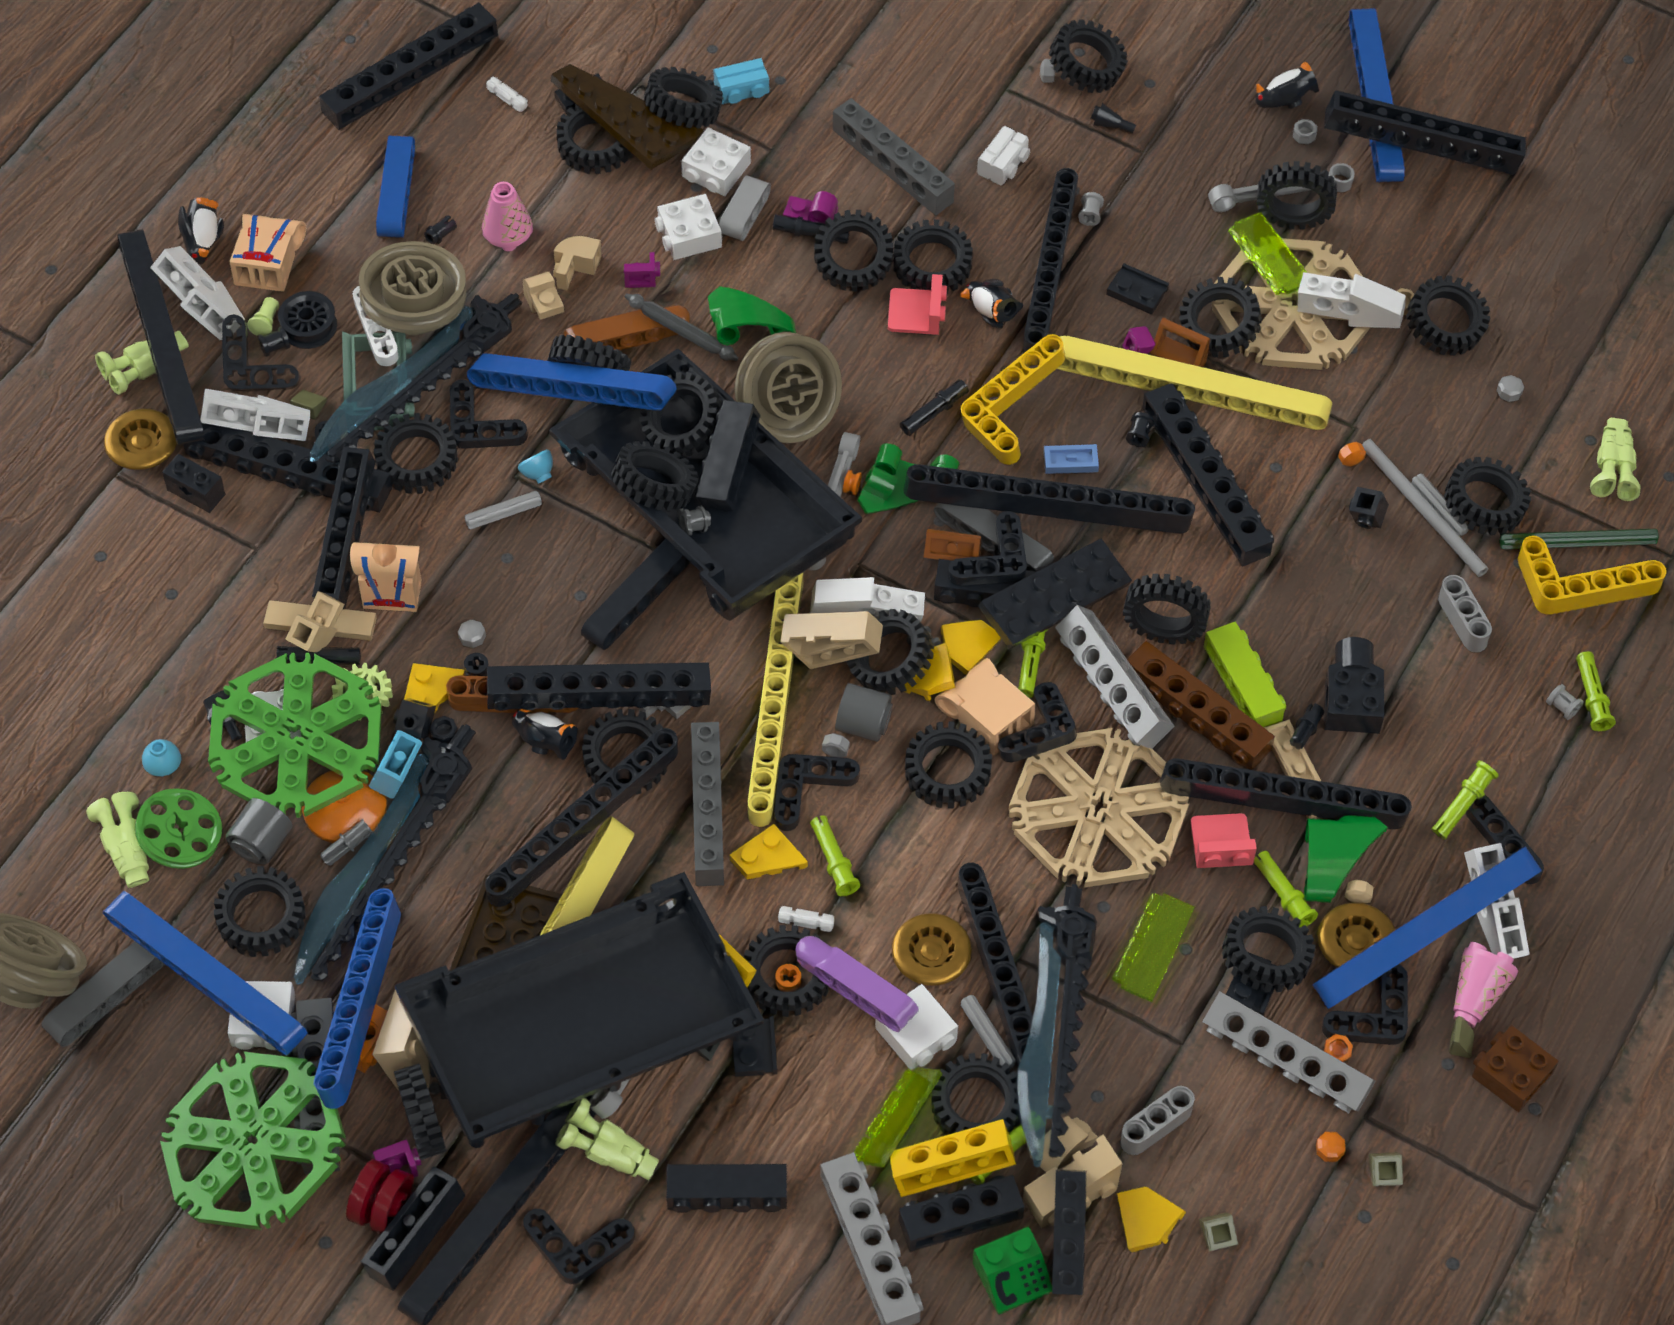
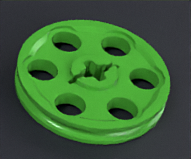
M167 789L153 794L141 806L135 823L136 839L144 853L161 865L178 869L195 867L208 860L216 851L222 834V822L216 808L205 797L186 789ZM187 800L192 803L193 808L191 810H183L178 806V802ZM161 805L166 810V813L156 815L151 811V806ZM202 818H207L212 821L213 827L209 829L202 828L198 821ZM175 821L179 828H184L182 835L177 828H174ZM153 828L159 833V836L154 839L145 836L144 830ZM202 842L207 850L197 852L192 848L191 844ZM166 847H174L180 854L177 857H169L165 854L164 849Z

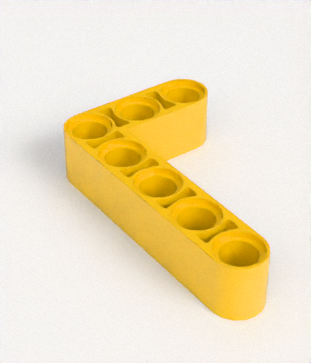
M1051 334L1042 338L965 400L961 406L965 427L1003 464L1011 465L1016 463L1020 459L1021 453L1018 438L997 416L1063 364L1066 358L1063 340L1058 335ZM1053 349H1056V350H1057L1056 352H1053V353L1048 352V351L1053 350ZM1032 365H1037L1036 368H1029ZM1012 381H1018L1016 384H1009ZM992 397H998L996 400H989ZM972 413H979L973 417L969 416ZM988 430H996L993 433H986ZM1007 446L1013 447L1010 450H1003Z
M1537 536L1526 537L1523 540L1518 555V564L1535 607L1539 612L1546 615L1653 595L1659 592L1666 575V567L1661 562L1649 560L1559 578L1546 543Z

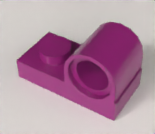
M826 191L817 192L813 201L790 196L783 216L798 218L800 216L803 217V220L825 223V220L829 217L833 220L834 214L838 213V201L833 194Z

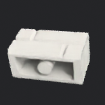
M1006 126L1002 127L979 157L977 165L978 175L986 179L990 178L992 182L1003 185L1008 178L1012 179L1017 172V165L1020 162L1024 163L1030 154L1028 137L1019 132L1015 133L1014 130Z

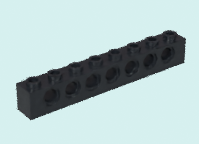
M480 3L465 9L462 13L446 20L433 30L426 32L416 40L407 43L399 50L385 56L382 60L366 67L353 77L324 92V94L319 96L322 113L338 130L344 128L498 36L496 18Z
M1335 90L1325 109L1324 128L1511 175H1515L1526 154V137Z
M1173 383L1144 393L1143 411L1153 417L1155 430L1241 566H1246L1270 556L1274 543L1272 532L1264 527L1259 512L1251 507L1245 490L1240 489L1237 485L1234 473L1231 469H1227L1223 463L1220 451L1214 449L1210 443L1207 431L1202 430L1198 424L1195 412L1189 410L1185 404L1182 392L1177 391Z
M202 423L204 440L183 444L186 455L193 459H203L220 467L226 466L236 469L243 474H253L266 481H276L285 484L292 489L299 488L309 491L316 496L333 498L336 481L333 480L337 479L340 462L333 464L326 461L325 457L327 454L271 437L253 435L251 431ZM374 469L366 511L381 512L392 490L390 473Z
M709 662L487 666L488 709L499 711L552 708L555 710L563 708L590 709L593 707L616 709L619 707L645 708L647 706L670 708L674 706L700 707L710 704L711 680Z

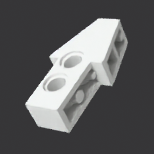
M181 246L164 249L150 267L183 301L180 306L219 340H222V323L227 316L235 314L245 320L221 281L215 282ZM234 320L233 324L228 326V329H231L234 334L240 325Z
M1303 273L1298 291V312L1347 319L1351 327L1400 328L1405 310L1406 295L1357 274L1354 275L1353 280Z
M205 389L200 420L201 423L251 431L253 435L306 441L310 410L258 395L256 398Z
M872 577L816 580L812 590L810 613L869 611L877 619H880V611L884 610L889 616L890 609H896L898 613L901 609L905 610L908 614H913L921 622L924 614L925 593L874 584V578Z
M1501 843L1476 848L1464 853L1471 881L1505 860ZM1513 890L1477 913L1493 954L1497 955L1498 952L1508 954L1513 959L1530 955L1519 898H1515Z

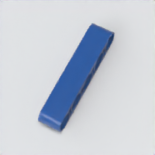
M388 136L376 221L378 237H404L415 156V138L412 136Z

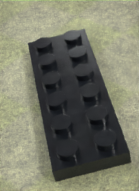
M1102 538L982 600L978 607L1010 650L1060 623L1076 605L1088 608L1127 587L1132 582V579Z

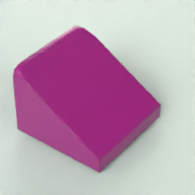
M1142 326L1130 328L1122 346L1126 350L1148 354L1155 347V342L1148 328Z

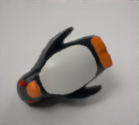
M1303 62L1300 68L1280 74L1270 82L1266 89L1260 84H1256V104L1261 108H1275L1288 105L1289 109L1303 103L1301 97L1309 90L1314 93L1319 92L1318 83L1310 65Z
M201 197L190 200L187 213L184 206H181L178 214V226L187 253L197 264L205 263L211 246L220 238L224 230V220L220 218L217 222L216 209L218 203Z
M999 279L970 282L966 289L960 293V297L973 301L975 308L981 313L985 322L995 328H1003V322L1013 319L1023 308V303L1015 299L1011 290L1005 288L1003 281Z
M519 709L512 716V725L523 740L532 746L531 750L535 753L546 755L548 750L551 749L555 751L558 758L564 760L576 743L578 728L573 724H565L553 715L544 712L532 713L531 710Z

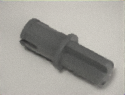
M361 819L343 835L340 833L339 836L341 838L325 849L320 856L330 866L350 850L354 852V848L372 835L373 831Z

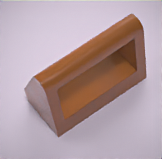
M1162 318L1154 339L1155 347L1150 351V355L1203 367L1207 361L1210 338L1166 318ZM1167 331L1201 345L1199 351L1166 337Z
M927 529L924 558L953 561L957 558L979 557L981 536Z

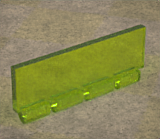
M1259 212L1235 222L1234 226L1229 228L1228 232L1240 245V248L1249 260L1253 262V265L1262 277L1267 279L1266 282L1276 295L1284 292L1289 294L1299 290L1303 273H1307V271L1262 213Z
M1151 893L1143 910L1145 914H1141L1133 931L1135 937L1130 938L1122 955L1124 960H1120L1112 977L1115 982L1122 984L1121 989L1150 1002L1153 1001L1194 911V906L1163 893V896Z
M918 1067L913 1072L912 1070H905L895 1086L898 1091L893 1090L881 1108L883 1114H877L866 1132L868 1137H863L853 1153L858 1162L863 1161L864 1165L885 1166L943 1074L940 1070Z

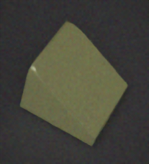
M302 390L291 399L290 404L310 410V418L316 419L327 398Z
M1458 1016L1452 1028L1449 1052L1451 1055L1470 1058L1472 1056L1474 1031L1462 1016Z
M1398 1152L1369 1153L1373 1186L1403 1185L1401 1154Z
M1221 1213L1199 1219L1209 1251L1238 1245L1231 1214Z

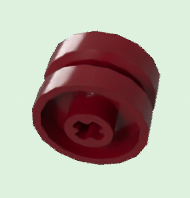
M371 1159L360 1172L351 1191L346 1210L347 1220L360 1226H365L370 1222L371 1230L382 1234L412 1195L414 1176L400 1169H395L391 1173L388 1164Z

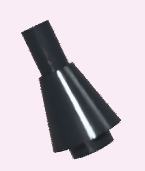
M1103 102L1101 107L1095 106L1090 118L1094 120L1093 126L1120 128L1132 134L1136 127V124L1122 119L1120 115Z

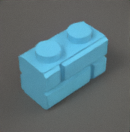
M759 58L714 69V85H718L720 87L719 91L723 92L722 104L729 102L734 104L742 99L760 98L768 94L769 76L762 59Z
M397 730L369 787L394 799L422 742L403 731Z

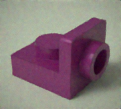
M649 252L650 263L624 264L625 288L656 287V277H660V261H655V252Z
M407 1140L373 1151L374 1159L388 1164L390 1172L408 1164L414 1178L419 1176L417 1166L421 1165L417 1149L410 1150Z

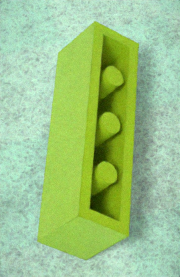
M1236 621L1206 632L1204 648L1239 710L1264 728L1282 722L1286 709L1285 700L1274 689L1271 675L1263 670L1258 653L1252 651L1246 632L1240 630Z

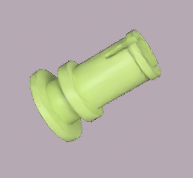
M271 297L265 298L260 311L249 319L247 326L254 335L262 334L264 336L272 333L273 317L280 306L276 299Z

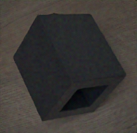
M1357 487L1354 497L1350 501L1349 512L1358 526L1365 529H1371L1372 527L1381 528L1389 504L1382 491Z
M412 698L403 699L401 707L396 710L393 723L396 724L394 732H397V730L403 731L417 739L428 737L436 705Z

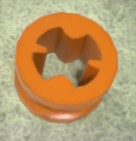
M852 470L847 471L843 484V493L850 491L854 496L858 494L862 473L853 474Z
M784 964L777 969L776 986L780 991L793 992L800 988L801 972L798 967L792 964ZM783 975L793 976V982L790 983L788 980L783 982Z

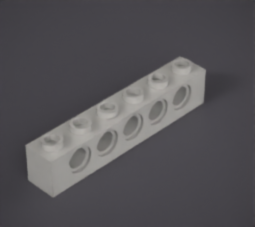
M1076 605L1055 627L1061 635L1060 641L1068 649H1071L1075 655L1073 657L1074 661L1088 673L1086 676L1088 681L1102 693L1100 695L1102 701L1115 712L1114 718L1128 730V738L1137 746L1142 745L1152 749L1174 727L1173 723L1094 612Z
M1220 991L1202 1021L1209 1025L1206 1030L1220 1039L1224 1035L1234 1040L1232 1046L1246 1054L1249 1049L1259 1054L1257 1059L1259 1062L1270 1068H1273L1275 1064L1285 1069L1282 1075L1296 1083L1302 1079L1311 1084L1308 1090L1322 1098L1326 1094L1336 1099L1334 1105L1347 1113H1350L1351 1109L1359 1112L1376 1082ZM1239 1016L1243 1019L1244 1026L1241 1031L1234 1033L1231 1031L1229 1024L1232 1018ZM1260 1031H1266L1269 1035V1042L1264 1047H1258L1255 1044V1036ZM1285 1046H1292L1295 1051L1294 1058L1289 1062H1284L1280 1058V1051ZM1312 1060L1318 1061L1321 1067L1319 1074L1315 1077H1309L1305 1071L1307 1063ZM1337 1075H1342L1346 1079V1087L1340 1092H1335L1331 1087V1081Z
M851 1153L820 1164L821 1179L881 1325H914L919 1323L920 1311L923 1310L921 1299L918 1293H912L909 1285L912 1283L911 1275L907 1266L902 1267L898 1257H901V1253L896 1240H890L887 1231L890 1230L887 1217L884 1213L879 1214L876 1206L879 1204V1200L874 1187L869 1188L865 1179L868 1178V1174L863 1161L858 1162L855 1154ZM846 1186H855L858 1190L848 1193L844 1188ZM865 1212L869 1216L865 1219H858L854 1214ZM869 1238H876L880 1243L871 1246L865 1241ZM885 1264L891 1269L888 1272H880L876 1267ZM891 1291H897L902 1294V1297L891 1299L887 1294Z

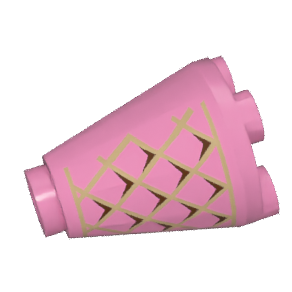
M499 182L495 184L491 191L483 218L482 233L490 244L500 247L505 251H513L516 246L521 245L530 237L533 232V224L515 188L508 182Z
M1471 942L1469 947H1466L1463 952L1453 1010L1455 1012L1453 1019L1456 1020V1017L1462 1016L1471 1028H1474L1476 1023L1481 1022L1518 974L1517 968L1512 965L1514 959L1511 956L1502 952H1498L1495 955L1486 951V947L1476 942Z

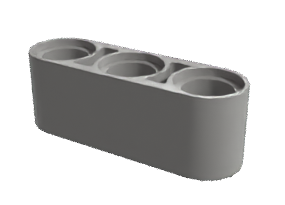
M747 175L743 178L720 219L719 227L721 234L741 241L746 238L769 197L770 183Z
M1449 575L1443 580L1438 597L1439 603L1464 646L1471 652H1481L1487 647L1492 626L1466 581L1458 575Z
M1176 1086L1129 1119L1122 1129L1120 1144L1123 1151L1130 1155H1138L1184 1123L1192 1113L1195 1100L1193 1092L1187 1087ZM1181 1101L1184 1102L1186 1106L1178 1107L1173 1102ZM1158 1117L1161 1118L1164 1122L1161 1124L1154 1123L1151 1120V1118ZM1137 1134L1141 1139L1133 1140L1128 1135Z

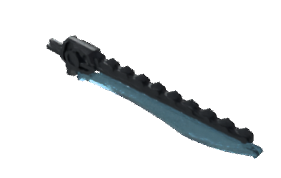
M511 293L498 304L489 303L487 300L481 299L479 295H475L470 303V308L465 306L453 321L412 357L378 379L355 390L332 414L323 427L310 451V461L315 462L328 452L325 457L326 461L333 464L340 462L343 447L357 448L360 438H372L376 426H388L392 414H404L405 405L408 402L412 404L420 402L421 392L434 391L436 389V382L439 379H450L454 367L459 369L466 367L469 356H480L512 332V324L508 315L522 305L519 295ZM463 329L462 340L459 342L460 331Z
M467 724L465 726L461 725L449 743L431 740L429 737L424 739L422 745L424 754L416 755L411 770L373 834L344 869L325 887L317 901L300 944L294 975L296 984L300 985L303 983L327 944V948L312 969L311 979L323 981L328 977L327 964L329 961L336 962L342 958L341 944L343 942L349 943L355 939L354 926L356 923L362 922L370 895L374 891L381 889L383 885H390L395 881L394 868L396 866L402 867L408 863L407 850L421 844L420 831L422 829H429L434 825L433 812L446 808V803L451 801L472 770V766L464 756L463 751L476 734V731L472 730L471 726ZM421 781L424 795L422 796L419 803L413 810L414 806L420 798L418 784ZM413 810L412 814L410 815V817H409L408 820L406 821L407 817L409 816V814H410L411 811ZM406 821L405 825L403 826V828H402L401 831L399 832L400 828L402 827V825H403L404 822ZM399 832V834H398V836L396 837V839L394 840L393 844L391 845V847H390L389 850L387 851V849H388V847L390 846V844L392 843L393 839L395 838V836H396L397 833ZM387 851L386 855L384 856V858H383L382 861L380 862L381 858L383 857V855H384L385 852ZM380 862V864H379V866L377 867V869L375 870L374 874L372 875V877H371L370 880L368 881L367 885L365 886V888H364L363 891L361 892V890H362V888L364 887V885L366 884L367 880L369 879V877H370L371 874L373 873L374 869L376 868V866H377L378 863ZM361 892L360 896L358 897V899H357L356 902L354 903L355 899L357 898V896H358L359 893ZM354 903L353 907L351 908V910L349 911L348 915L346 916V918H345L344 921L342 922L341 926H340L339 929L336 931V929H337L338 926L340 925L341 921L343 920V918H344L345 915L347 914L348 910L350 909V907H351L352 904Z
M1072 884V887L1066 886L1063 906L1056 908L1038 907V917L1042 924H1040L1037 999L1030 1035L1018 1068L1017 1077L1018 1106L1022 1128L1034 1161L1033 1164L1036 1167L1042 1165L1046 1118L1052 1119L1049 1157H1061L1066 1150L1058 1136H1064L1069 1129L1061 1115L1068 1114L1072 1108L1064 1094L1071 1093L1075 1087L1067 1073L1074 1072L1078 1065L1070 1052H1076L1080 1047V1042L1073 1032L1079 1031L1083 1026V1022L1076 1011H1082L1086 1006V1002L1079 991H1085L1089 985L1081 971H1088L1092 965L1091 961L1097 926L1095 916L1080 907L1083 890L1077 888V884ZM1053 936L1056 937V951L1053 949ZM1060 963L1065 966L1054 1101L1053 1106L1048 1105Z

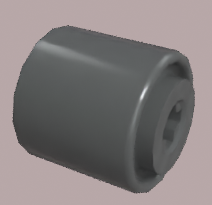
M848 683L838 710L835 730L878 742L881 736L885 735L893 709V704L891 703L892 696Z
M252 798L227 832L226 841L232 850L242 858L252 863L265 865L271 861L293 828V823L277 807L261 799Z

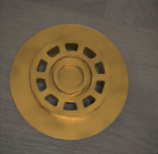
M135 409L120 415L109 425L104 437V448L108 457L117 465L134 470L147 469L159 465L173 453L177 445L169 417L153 409Z
M1346 903L1335 907L1324 916L1318 929V943L1325 958L1338 968L1395 931V927L1382 911L1371 905Z
M936 913L920 914L903 923L894 935L891 949L894 963L904 976L916 983L931 986L946 984L958 978L969 965L972 955L971 941L965 929L954 919Z

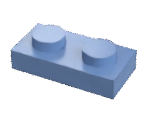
M1097 444L1044 446L1045 474L1098 472Z

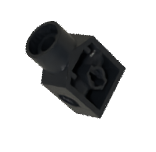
M1361 637L1344 638L1335 645V664L1328 667L1325 679L1324 730L1380 734L1384 720V670L1374 665V645L1371 641Z

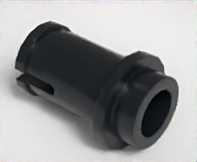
M446 215L434 226L426 228L424 236L430 244H440L443 237L457 228L454 219L448 222L451 216Z

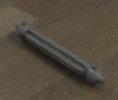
M626 293L624 296L633 309H641L645 316L710 353L719 354L720 358L725 361H737L739 359L731 346H723L717 338L656 303L644 301L640 294L632 295Z

